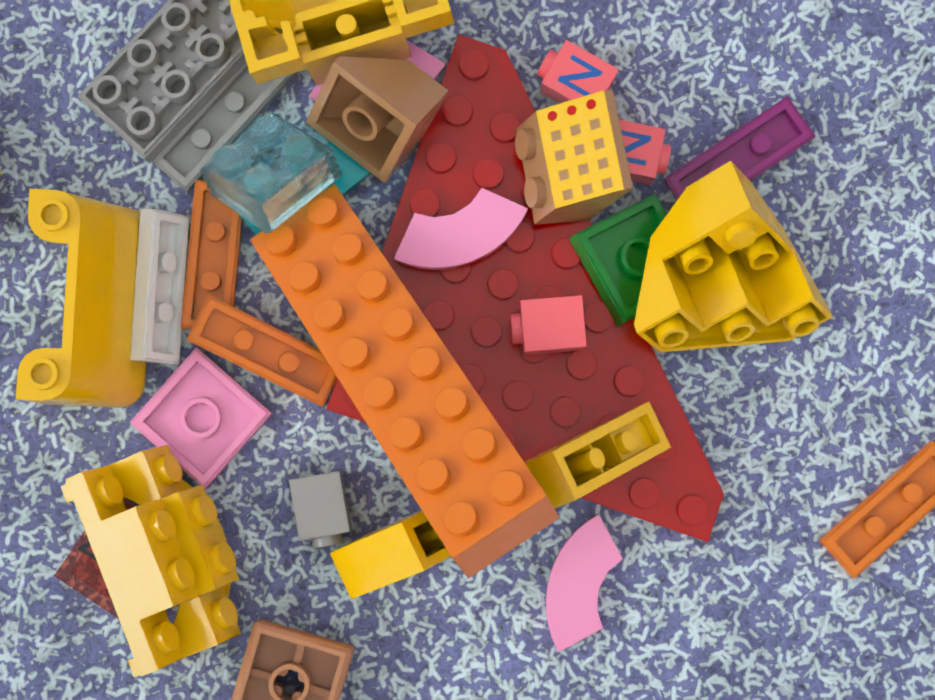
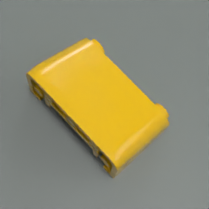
M29 188V226L34 234L44 241L55 244H68L62 348H39L26 354L20 362L17 372L16 400L48 405L128 407L137 402L143 394L146 379V362L130 360L140 212L135 209L59 190Z

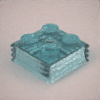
M274 113L258 118L252 124L250 131L232 145H226L218 149L214 153L212 160L200 170V173L204 175L203 180L207 182V187L211 190L210 194L265 233H271L342 175V172L338 170L339 164L335 162L336 157L332 155L334 151Z

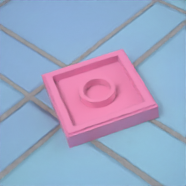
M196 347L129 423L156 447L168 445L171 454L178 460L181 469L199 485H203L204 489H207L273 413Z

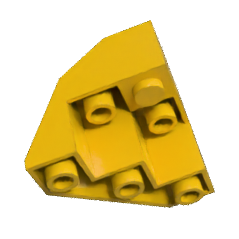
M732 161L687 186L650 238L634 327L636 333L659 352L787 342L796 337L811 334L820 324L833 318L827 303L784 228L752 182Z

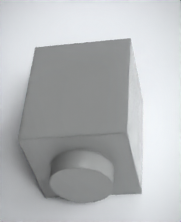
M343 471L289 480L299 541L312 539L313 548L343 543L342 533L353 531Z

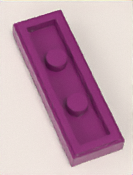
M786 96L664 178L663 181L675 199L678 200L687 186L729 161H732L752 181L813 140L816 136L792 101Z

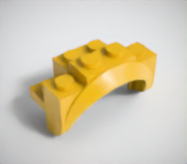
M168 445L143 450L111 465L84 471L65 479L67 484L61 486L66 502L74 501L132 651L134 658L127 661L134 677L144 676L178 660L221 644L241 634L237 623V610L233 602L228 598L231 583L239 580L235 569L236 558L234 552L227 543L224 531L217 518V509L213 500L206 494L203 485L192 487L182 480L181 466L178 460L171 454ZM123 497L136 502L139 506L127 510ZM180 604L177 616L172 624L169 621L166 609Z

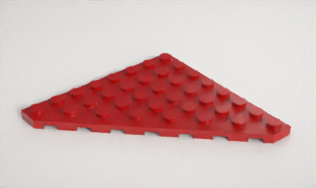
M459 34L441 83L449 92L424 137L421 139L382 254L523 461L537 456L585 431L602 425L639 405L650 402L671 448L581 498L708 542L724 496L709 462L651 345L636 333L634 327L635 318L617 327L569 241V238L574 234L591 226L590 221L534 225L532 209L528 207L524 197L526 178L523 162L516 154L515 137L517 133L516 128L535 112V109L506 50ZM481 188L528 208L519 227L503 245L488 256L472 263L451 269L429 270L406 266L394 261L396 252L414 213L430 217L455 214L469 205ZM582 295L587 345L584 350L523 355L522 344L512 343L510 314L520 313V300ZM337 378L326 409L366 423Z

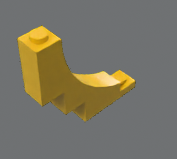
M646 402L524 462L555 509L583 497L666 451L671 446L650 402ZM422 510L368 533L330 553L351 599L423 572L451 557Z

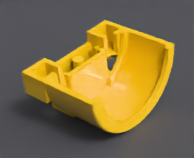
M229 0L249 73L257 84L307 69L315 84L321 85L324 83L333 62L339 56L388 59L408 58L412 55L407 38L454 24L448 0Z

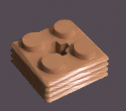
M260 619L253 624L231 700H340L354 647L350 644ZM290 670L298 672V680L304 683V689H296L292 696L285 694V685L278 682V676H286Z

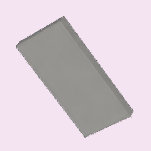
M168 0L77 96L149 163L161 153L246 62L229 0Z

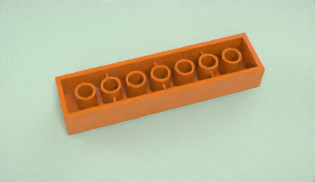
M335 184L249 239L452 559L468 579L559 519L556 510L540 484Z

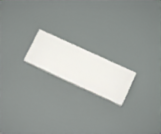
M140 209L130 351L131 361L179 365L181 318L189 230V216L157 209Z

